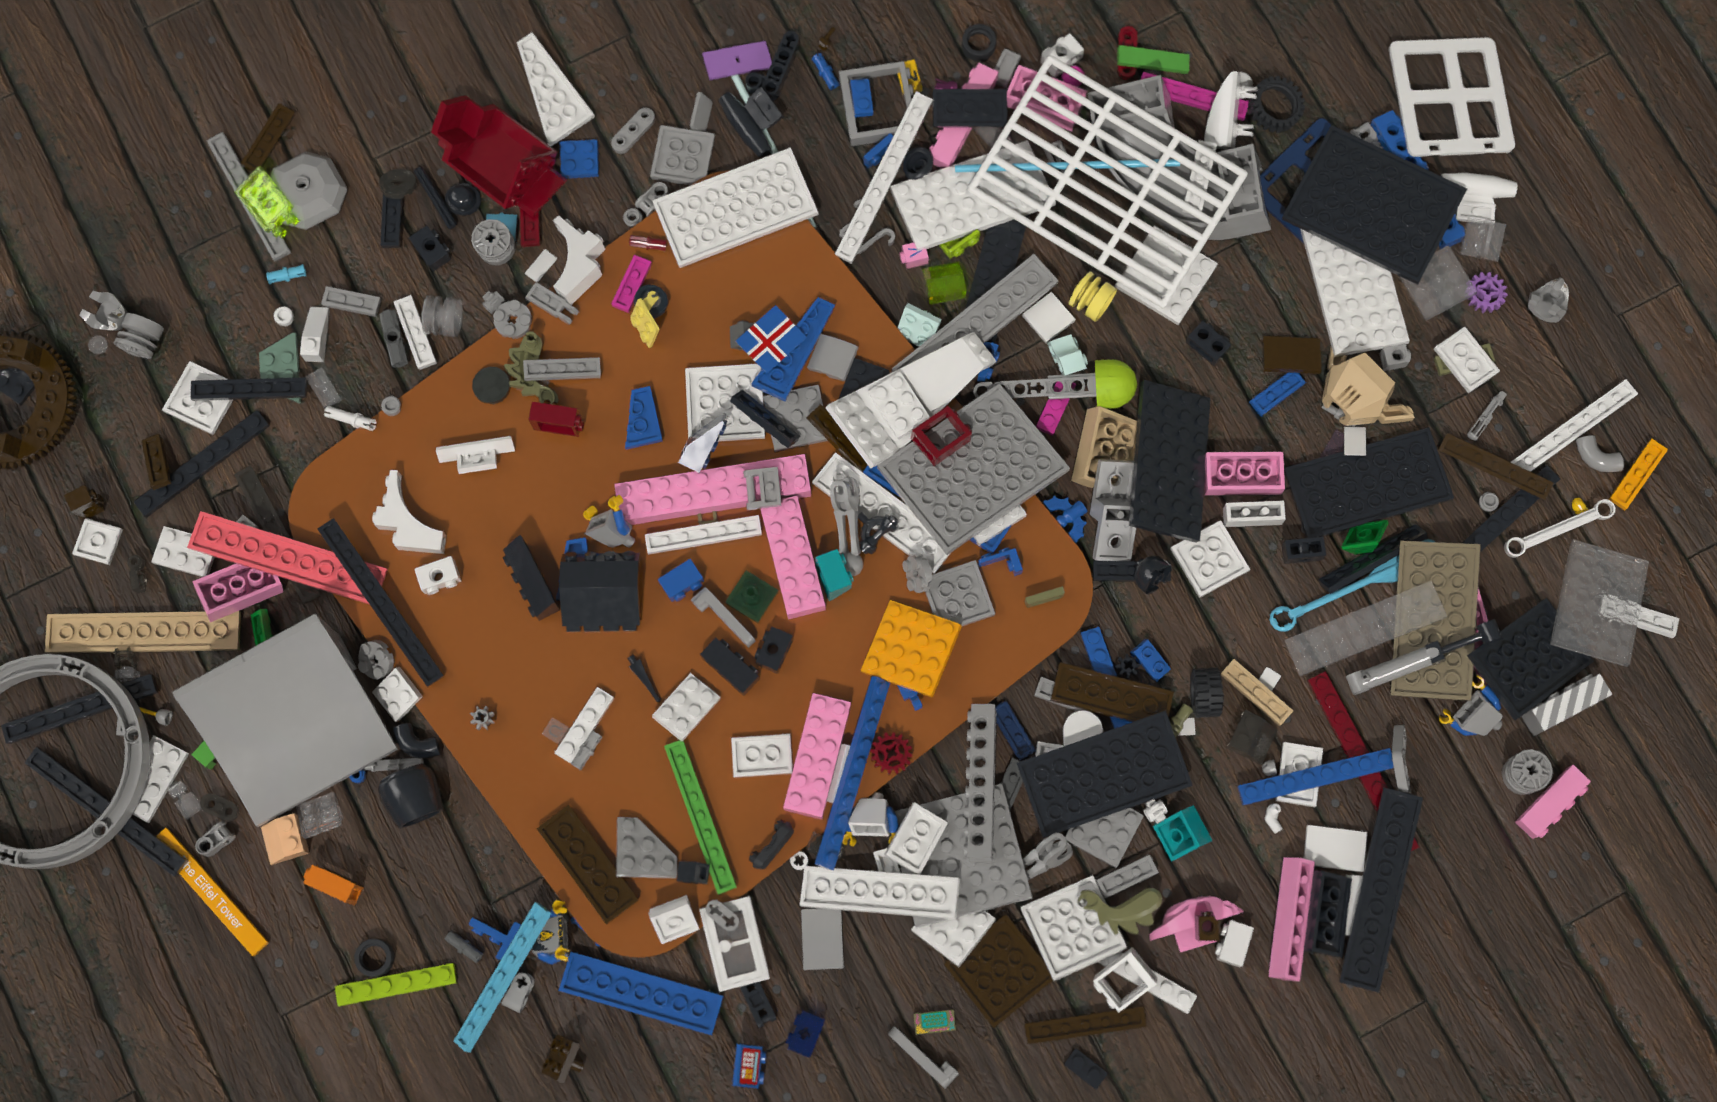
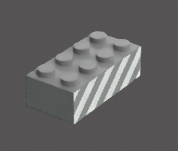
M1590 674L1560 690L1559 693L1556 692L1545 698L1524 714L1522 718L1532 735L1535 736L1611 696L1612 693L1600 674L1595 677Z

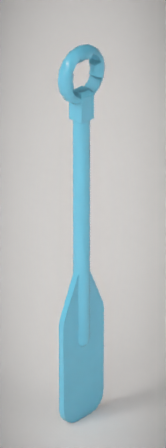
M1427 539V540H1424V541H1422V542H1435V541H1434V540H1431V539ZM1399 555L1375 568L1369 576L1308 604L1294 609L1285 606L1276 607L1270 614L1269 620L1271 625L1278 631H1289L1295 626L1297 618L1304 615V613L1370 583L1398 582ZM1286 611L1293 622L1292 624L1288 623L1284 627H1280L1273 616L1274 614L1278 615Z

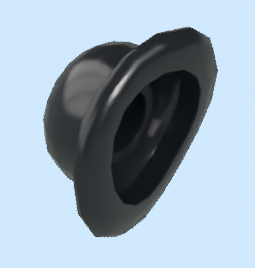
M916 147L907 153L903 162V171L907 178L917 180L932 172L933 156L928 149Z
M459 183L449 188L445 195V204L456 215H471L480 207L481 196L478 190L470 184Z

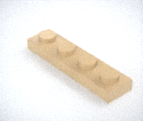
M1235 659L1221 673L1227 681L1279 726L1293 712L1288 705Z

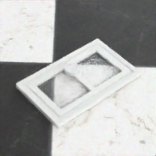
M750 896L722 903L739 918V926L734 931H727L707 915L706 908L699 909L719 992L770 979ZM719 905L710 906V913L712 915L714 913H717L719 916L723 914L718 909ZM724 915L723 919L727 922L726 927L730 925L734 927L735 918L733 916L728 918Z

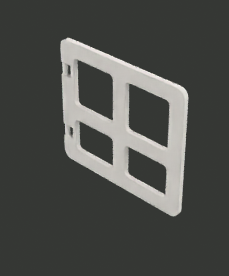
M1492 39L1395 41L1390 45L1389 53L1407 151L1411 156L1508 153L1514 149L1515 142L1496 46ZM1481 52L1483 54L1489 83L1488 88L1463 87L1457 53ZM1442 54L1449 89L1412 90L1410 88L1404 55ZM1466 102H1492L1499 134L1498 138L1473 137ZM1451 103L1459 139L1422 141L1419 137L1414 104ZM1484 143H1492L1493 148H1485ZM1429 146H1438V150L1430 151Z

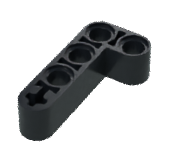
M788 31L783 35L766 76L758 73H750L746 76L745 83L749 94L752 95L759 88L763 87L773 101L778 99L799 50V37L797 33ZM788 57L787 60H781L780 58ZM777 72L782 73L780 76L774 75ZM752 82L758 83L756 86L750 85ZM769 88L775 89L773 92L767 91Z

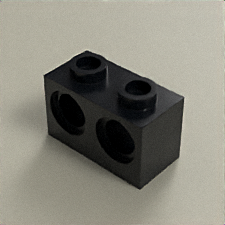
M1204 321L1194 329L1186 340V343L1213 366L1221 360L1231 347L1230 341L1225 336H1220L1211 324H1206ZM1198 334H1205L1207 339L1199 338ZM1212 346H1219L1221 351H1215Z

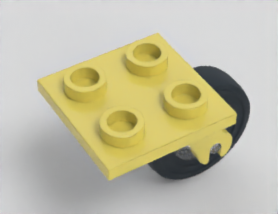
M645 285L638 289L634 296V310L630 317L632 325L638 329L642 341L646 342L649 348L653 346L660 330L653 318L661 316L668 306L666 293L655 285Z

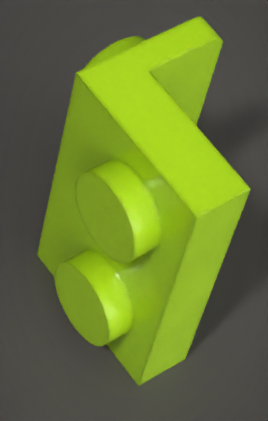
M977 229L969 235L940 244L939 246L949 259L954 256L958 257L964 252L965 248L969 245L972 247L979 241L980 231Z

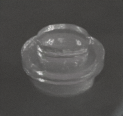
M94 336L90 339L88 347L94 354H102L107 350L108 342L103 336Z

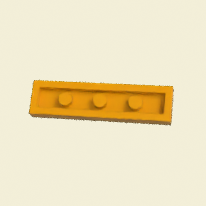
M1654 439L1649 440L1608 500L1625 511L1668 449Z

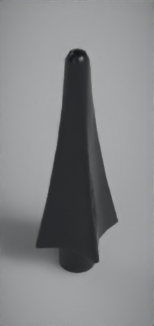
M635 655L628 657L627 659L631 664L629 668L646 686L656 702H660V698L649 680L641 659L637 660Z

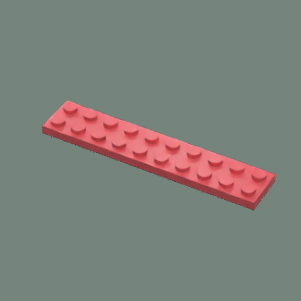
M200 511L187 546L188 549L369 604L333 552ZM365 562L382 587L387 569Z

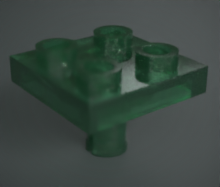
M746 570L725 601V604L758 624L779 590Z

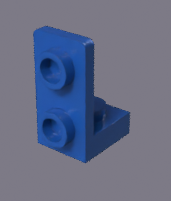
M1004 548L998 554H985L978 560L979 567L1009 559L1006 561L1009 572L1013 571L1014 576L1022 574L1023 571L1016 548Z

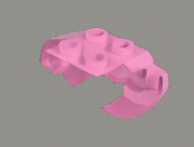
M1212 896L1191 898L1168 908L1162 924L1149 934L1150 941L1175 934L1180 952L1214 943L1217 941L1196 940L1195 916H1201L1200 912H1213L1215 919L1220 920L1242 913L1243 910L1229 901H1222ZM1205 921L1202 925L1205 932L1211 929L1210 921Z

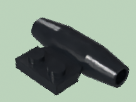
M763 87L759 88L748 98L745 106L730 92L722 95L719 98V103L729 123L742 141L759 158L766 157L772 149L762 130L773 127L784 115Z

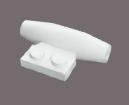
M1473 173L1441 174V177L1467 188L1456 210L1457 221L1492 225L1494 223L1496 207L1493 198L1515 197L1517 192V182L1497 176Z

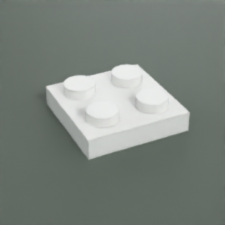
M400 667L395 668L372 692L395 722L400 721L423 697Z

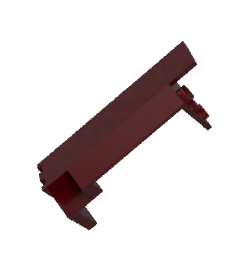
M467 95L441 101L431 133L439 138L438 145L445 149L441 160L504 209L517 205L534 217L568 180L552 168L555 164L557 151L495 104L481 107Z

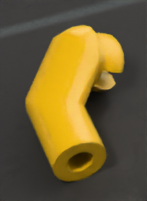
M1581 498L1573 499L1572 509L1576 515L1590 510Z

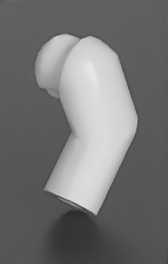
M1277 803L1269 805L1265 814V821L1274 834L1283 829L1277 821L1278 814L1281 811V807Z

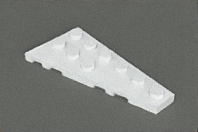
M531 33L518 41L517 44L546 139L551 147L593 119L594 114L537 38Z

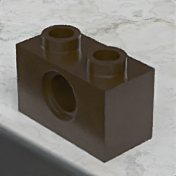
M86 485L64 495L70 511L82 520H85V518L89 519L105 511L102 505L105 503L102 496Z

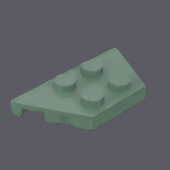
M295 332L259 353L260 379L300 378L298 340ZM287 398L296 403H301V398Z

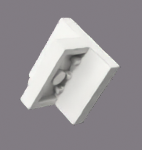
M687 895L649 909L650 919L662 944L699 930Z

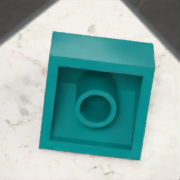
M838 549L817 556L815 559V568L829 601L850 590L852 582H854L851 572H847L844 566L847 564L843 553L839 554Z
M1194 805L1153 826L1171 861L1213 841Z

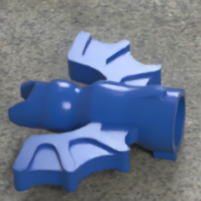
M1053 496L1050 500L1043 501V504L1050 512L1055 510L1064 511L1062 515L1056 517V521L1062 528L1067 523H1073V528L1068 535L1075 543L1081 537H1084L1083 527L1087 522H1084L1081 516L1087 513V509L1081 501L1071 505L1068 497L1058 499L1056 496Z

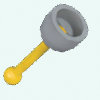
M139 707L141 712L155 716L158 723L167 726L172 720L173 713L170 710L161 709L158 712Z

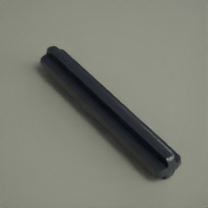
M419 166L414 170L415 175L449 230L457 226L456 221L424 168Z

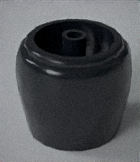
M421 763L404 768L380 781L378 787L379 796L385 809L399 829L422 822L443 811L436 776L433 770L426 766V764Z

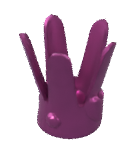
M936 79V81L942 83H936L935 89H957V82H945Z

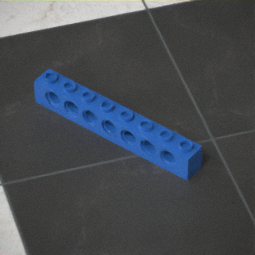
M1393 110L1373 119L1370 125L1377 133V141L1380 142V146L1384 150L1428 170L1426 162L1422 161L1420 157H1414L1408 153L1401 119L1398 115H1395ZM1388 131H1393L1395 135L1389 134ZM1397 146H1401L1404 151L1399 150ZM1454 214L1449 224L1450 229L1446 230L1438 245L1441 251L1461 242L1465 236L1464 227L1458 223L1456 214Z

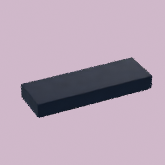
M1007 701L996 706V724L1018 760L1021 761L1036 752L1035 747Z

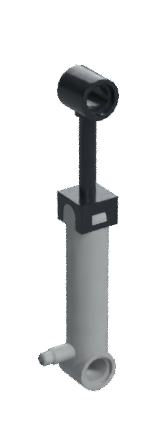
M1496 620L1484 622L1476 627L1478 633L1442 647L1437 640L1425 645L1423 648L1347 675L1346 679L1352 694L1357 695L1366 692L1375 686L1417 670L1445 662L1447 660L1444 654L1482 640L1484 645H1489L1503 639Z

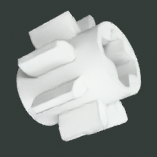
M1154 799L1145 803L1147 808L1143 809V812L1150 822L1155 820L1158 824L1166 818L1164 814L1168 811L1161 800L1156 802Z

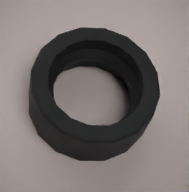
M975 24L967 28L962 36V50L964 54L973 61L989 59L996 50L995 32L984 24ZM981 34L989 39L990 45L986 50L975 51L969 47V38L973 35Z
M368 939L362 942L357 947L354 955V963L357 969L363 975L369 977H380L388 973L395 961L392 947L386 941L380 939ZM372 946L381 947L386 954L384 965L377 970L368 969L363 962L364 952Z

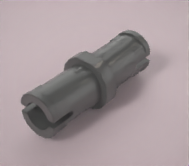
M452 930L444 939L455 947L459 954L463 953L475 963H478L483 956V953L471 945L468 939L464 940Z

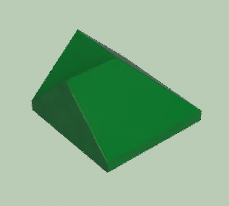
M1388 520L1369 522L1350 528L1341 546L1342 550L1352 554L1373 552L1389 524Z

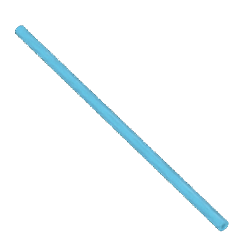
M1152 159V160H1154L1155 162L1158 163V161H1159L1160 159ZM1168 159L1164 167L1180 166V163L1174 159ZM1116 160L1128 168L1149 167L1138 160ZM1081 161L1092 169L1113 168L1103 161ZM1045 162L1057 170H1066L1069 165L1067 162ZM1010 163L1022 171L1042 170L1032 163ZM982 164L955 165V173L978 172ZM991 164L987 172L1007 170L997 164Z

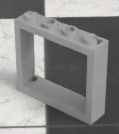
M904 61L839 71L851 146L881 142L890 133L894 136L899 126L857 133L848 81L900 73L906 109H908L911 103V95H913L912 84L908 85L910 72L909 67L905 68Z

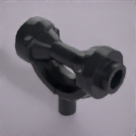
M861 512L858 515V519L864 525L861 527L860 549L865 554L876 552L878 540L885 533L897 531L899 529V520L893 514L890 516L888 514L874 516L869 519ZM876 525H881L880 528L873 535L870 536L871 529Z

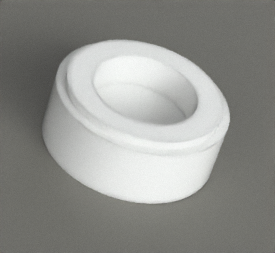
M279 307L274 313V319L280 326H288L293 322L294 314L288 307Z

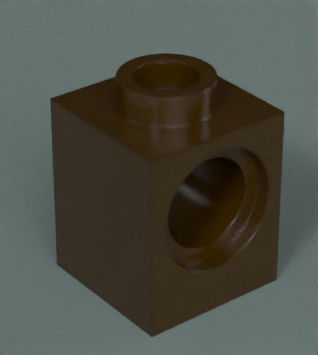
M1200 912L1201 916H1195L1196 940L1219 941V921L1215 919L1213 912ZM1205 921H1210L1211 929L1205 932L1202 925Z

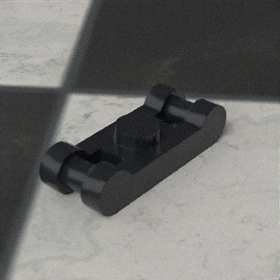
M759 981L740 986V989L758 1028H761L765 1023L769 1021L774 1022L777 1018ZM754 984L756 989L749 992L747 987ZM765 1008L767 1014L760 1017L758 1011Z

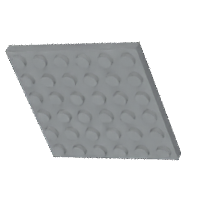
M1002 784L995 785L993 863H970L967 856H964V844H968V837H965L964 833L965 825H968V817H965V805H969V798H966V793L920 805L948 822L920 875L960 879L956 918L1032 898ZM979 798L974 804L982 805L985 800ZM910 808L894 811L898 818V827H900ZM979 817L975 819L974 823L980 825L984 822V819ZM982 837L974 839L975 844H981L984 841ZM900 865L902 874H915ZM913 916L916 928L950 920Z

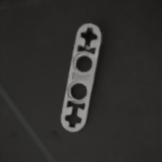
M706 587L691 599L692 603L701 612L710 607L748 648L755 642L750 633Z
M895 1026L888 1033L898 1045L945 1089L959 1074L946 1061L938 1068Z

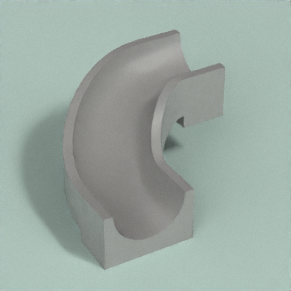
M1161 75L1107 88L1175 128L1170 95ZM1097 91L1088 93L1090 101L1104 108L1109 99L1108 97ZM1116 102L1110 113L1166 146L1173 139V136ZM1090 110L1091 121L1094 124L1099 114ZM1107 119L1104 120L1100 127L1101 130L1150 159H1160L1163 155L1161 151ZM1096 135L1099 149L1104 154L1114 160H1137ZM1180 141L1174 151L1194 162L1196 151ZM1250 144L1216 152L1246 170L1248 175L1208 240L1231 239L1271 230L1260 180L1262 166L1254 145ZM1213 160L1211 173L1233 185L1238 175ZM1183 164L1165 167L1185 180H1190L1192 170ZM1150 167L1130 168L1146 179L1149 178L1153 171ZM1109 168L1117 184L1136 195L1139 194L1143 185L1115 168ZM1159 174L1154 183L1185 201L1187 189ZM1209 180L1206 192L1223 201L1228 191ZM1149 190L1144 198L1147 202L1203 234L1208 225L1192 214L1182 212L1183 209ZM1204 200L1202 212L1213 217L1218 208ZM1140 206L1138 208L1161 226L1191 237Z

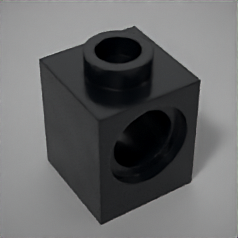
M679 861L677 881L689 884H708L710 864Z

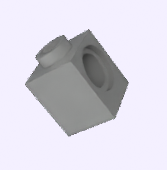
M1406 344L1384 347L1379 353L1384 371L1406 367L1411 360V353L1406 348ZM1392 354H1397L1400 360L1394 359Z

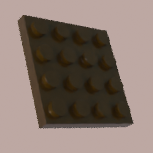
M1006 914L988 929L960 967L950 960L944 963L947 970L993 1028L1053 981L1046 964Z

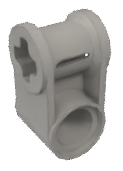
M662 182L653 184L645 194L638 198L635 206L641 208L648 217L656 211L652 200L669 194L667 186ZM658 191H665L661 196L656 195Z
M221 821L197 840L195 848L198 853L211 857L230 844L236 836L231 834L225 826L226 823ZM210 842V849L204 852L203 845Z
M520 973L515 976L503 998V1006L518 1013L522 1012L534 986L532 975ZM520 979H525L528 983L527 986H522Z

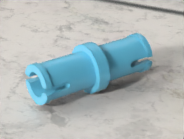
M303 264L266 272L269 284L284 280L288 282L290 279L306 276V270Z

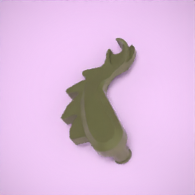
M532 331L527 332L519 348L509 349V356L514 364H504V368L509 375L517 379L510 381L509 386L523 389L521 391L522 396H537L540 403L548 400L552 405L558 404L559 398L555 391L542 386L536 380L524 381L523 360H539L543 345L538 335Z
M1154 888L1145 889L1118 907L1108 906L1091 890L1081 891L1078 899V904L1082 899H1085L1087 905L1083 907V910L1095 911L1099 924L1103 926L1108 922L1114 935H1118V925L1127 932L1137 935L1136 923L1142 926L1152 925L1154 923L1152 913L1162 903L1161 893Z

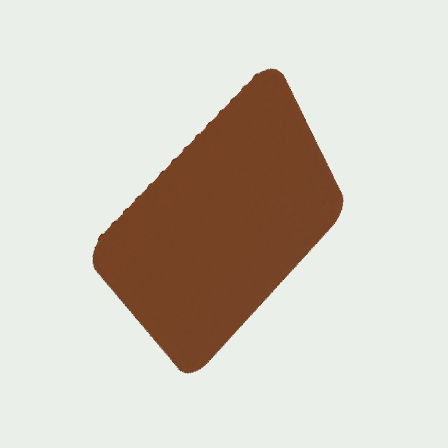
M721 171L707 175L691 185L705 181L707 179L718 176L728 171ZM654 211L606 246L605 250L595 259L600 264L599 269L602 276L571 305L579 313L573 315L565 308L561 312L572 320L570 325L552 316L535 304L528 303L526 307L532 316L528 332L532 331L538 335L543 344L539 360L600 358L601 378L536 380L542 386L556 392L559 401L555 405L578 409L580 415H582V420H584V428L582 432L580 431L579 437L535 431L528 418L532 402H539V399L535 395L522 396L521 391L523 389L510 387L508 396L497 404L483 403L475 396L472 389L473 379L481 369L486 367L502 369L510 381L517 380L509 375L504 368V364H514L510 359L509 349L519 348L524 336L518 339L506 338L500 335L495 327L398 398L402 405L399 414L388 416L383 410L371 418L377 422V424L371 423L376 425L373 431L361 427L357 428L317 457L299 476L291 493L288 519L294 540L333 552L317 528L334 518L364 562L387 569L382 588L444 675L443 678L428 688L369 604L332 594L368 642L380 640L389 647L386 649L389 654L392 653L394 658L392 671L400 667L423 696L415 704L561 901L565 902L564 905L585 933L601 947L622 956L641 958L660 955L676 948L697 932L689 933L662 944L650 919L649 909L687 895L700 930L704 926L699 909L706 908L707 904L712 900L725 903L741 898L825 832L833 803L827 802L823 820L785 811L783 807L792 774L734 778L731 738L790 734L793 769L812 694L815 693L851 702V710L842 744L851 746L872 677L862 673L860 670L889 601L892 600L933 614L926 593H916L907 588L906 572L903 570L902 564L909 556L883 536L878 540L876 552L873 554H865L861 550L860 556L863 559V569L858 575L853 576L854 582H852L850 590L829 601L818 576L826 610L788 619L761 509L747 510V507L717 511L718 522L759 515L762 531L760 536L649 555L647 553L645 534L699 525L698 515L632 525L629 535L635 538V542L630 548L623 544L611 548L585 534L590 522L583 516L585 510L595 506L598 511L597 515L608 510L614 511L608 505L609 499L613 496L616 497L614 484L694 472V470L678 463L680 454L688 440L685 368L757 364L744 350L731 348L730 326L737 324L738 321L756 323L776 305L796 326L819 297L835 305L821 334L858 346L859 348L855 355L856 359L888 369L892 373V368L915 350L807 219L679 268L657 212ZM630 235L648 237L649 235L650 238L666 239V250H646V248L630 246ZM634 255L649 260L652 263L642 286H658L666 293L668 298V306L661 316L653 318L660 330L653 346L650 348L646 342L642 341L638 329L631 323L630 317L634 310V304L629 313L611 305ZM553 286L548 289L558 295ZM511 316L508 323L512 322L515 324L518 317ZM815 345L792 390L819 385L823 407L826 409L828 404L839 399L845 381L829 378L826 374L810 371L807 368L816 347ZM650 386L663 441L626 450L625 442L627 438L631 391ZM955 397L946 405L956 412L963 408ZM546 400L544 403L550 404L551 402ZM944 418L943 420H941L940 422H938L937 424H935L933 427H935L936 425H938L939 423H941L942 421H944V420L947 419V418ZM766 431L765 439L718 441L715 451H710L709 453L711 455L707 467L701 470L805 454L811 497L799 498L798 501L814 564L817 556L836 549L839 551L838 527L834 508L831 504V497L812 484V481L835 452L844 458L829 441L777 452L774 451L771 434ZM507 436L512 437L515 447L514 452L496 454L497 468L463 474L458 472L457 460L440 463L436 453L437 447ZM390 470H398L402 475V495L411 515L425 526L443 531L447 535L444 554L398 550L395 544H393V534L397 531L380 530L374 525L372 518L373 513L377 510V506L385 507L383 505V496L387 494L385 482ZM887 490L889 493H891L893 496H895L897 499H899L905 504V502L899 496ZM1036 495L1020 504L1027 514L1026 517L1011 526L993 554H998L1004 548H1016L1023 569L1022 574L1014 576L1013 571L1009 572L1006 563L1009 559L979 567L978 560L981 559V556L989 554V552L970 540L952 551L936 572L939 573L976 560L995 616L961 627L933 698L923 694L917 695L922 703L921 709L915 711L910 699L904 701L897 685L890 683L873 742H879L878 736L882 739L885 738L884 734L886 732L888 736L895 732V737L902 734L903 741L909 740L906 746H912V750L908 751V753L913 754V757L907 759L911 764L967 721L968 711H971V704L990 703L1069 641L1081 628L1089 613L1093 596V583L1087 560L1076 543ZM713 512L701 514L702 521L714 520ZM846 515L847 544L849 552H851L848 516ZM858 519V537L860 540L861 527L864 524ZM871 529L870 536L873 535L876 531ZM521 535L555 601L559 588L560 561L562 554L565 552L566 541L586 537L588 552L605 553L613 551L615 553H624L626 551L640 553L638 589L641 622L640 625H637V631H623L622 626H620L619 631H603V626H600V632H584V626H581V632H567L566 626H562L560 601H556L560 611L540 621L536 616L532 617L527 608L531 606L528 599L523 600L519 592L522 588L519 583L516 584L511 576L513 570L511 566H506L502 558L505 556L503 549ZM452 556L455 560L461 582H458L457 586L452 588H441L439 592L432 595L424 594L421 591L414 569ZM691 559L703 577L704 582L701 583L702 586L695 591L690 590L685 593L686 596L680 601L676 602L674 600L671 602L658 579ZM443 573L436 574L434 580H441ZM1063 586L1065 592L1063 598L1026 608V597ZM706 587L750 633L755 642L748 648L710 607L701 612L692 603L691 599ZM771 627L791 634L794 637L778 674L756 664L757 659L754 658L758 648L762 649L764 641L762 639L766 630L770 631ZM715 638L719 641L721 639L725 640L731 646L729 648L730 651L733 653L738 652L745 659L743 662L748 667L751 664L759 671L757 675L760 680L745 696L739 693L701 658V652ZM772 645L768 648V652L775 654L779 648ZM635 655L637 660L641 659L649 680L660 698V702H656L646 686L629 668L631 664L627 659L628 657ZM691 673L720 696V700L683 741L737 888L718 895L710 872L708 884L679 882L677 877H622L639 901L606 925L536 828L567 805H570L616 868L617 818H638L677 857V873L679 861L707 864L664 747L679 739L652 718L656 710ZM598 687L613 696L614 700L594 729V732L603 738L593 751L594 755L590 756L581 771L556 755L555 751ZM477 706L482 710L487 706L489 708L487 713L493 712L495 714L491 717V720L495 723L488 725L489 730H486L484 727L477 730V724L472 725L470 723L474 720L470 713H475ZM482 714V715H480V716H481L480 721H481V722H484V721H485V720H484V717H485V716ZM553 725H556L563 729V731H561L556 727L551 728V733L556 735L558 739L549 733V729ZM893 741L885 742L884 745H890ZM900 745L899 752L905 756V751ZM895 747L894 749H892L891 752L887 751L888 760L889 758H891V756L896 757ZM878 751V757L883 762L884 756ZM870 752L853 808L856 807L860 799H867L896 776L894 771H891V775H888V770L881 773L880 766L875 768L876 761H871V757L875 756V754ZM894 762L891 763L890 766H896L900 763ZM778 820L790 822L794 833L765 869L753 868V863L749 861V856H753V851L760 853L772 841L773 835L777 832L774 830V824L778 825Z

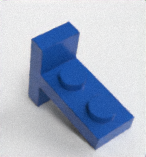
M471 918L468 924L473 927L471 931L482 936L485 933L490 936L489 940L495 944L500 945L501 942L503 943L495 957L499 960L503 958L521 927V924L514 922L508 935H505L475 918Z

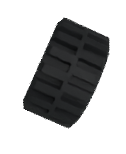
M1197 668L1191 672L1190 696L1192 710L1196 718L1220 717L1223 712V683L1218 668Z

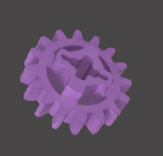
M1481 272L1479 276L1474 275L1472 280L1467 283L1468 287L1465 289V292L1469 294H1467L1465 299L1471 300L1469 306L1474 304L1475 311L1481 308L1482 313L1486 309H1488L1489 313H1492L1494 309L1498 310L1501 307L1500 305H1503L1506 301L1504 298H1506L1508 293L1503 291L1507 289V286L1501 285L1504 280L1498 281L1497 274L1491 277V272H1488L1486 276ZM1497 299L1495 302L1489 303L1490 300Z

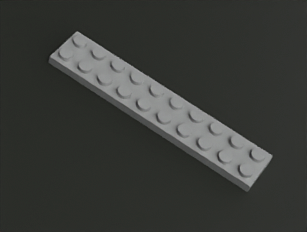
M1033 254L893 367L892 372L972 332H975L984 344L1057 285L1059 281Z

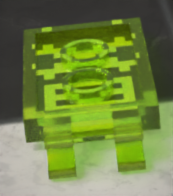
M258 166L234 191L262 229L268 233L272 232L276 238L279 236L283 239L287 235V232L280 227L284 221L288 225L292 223L293 226H296L299 222V219L290 212L294 207L263 167Z

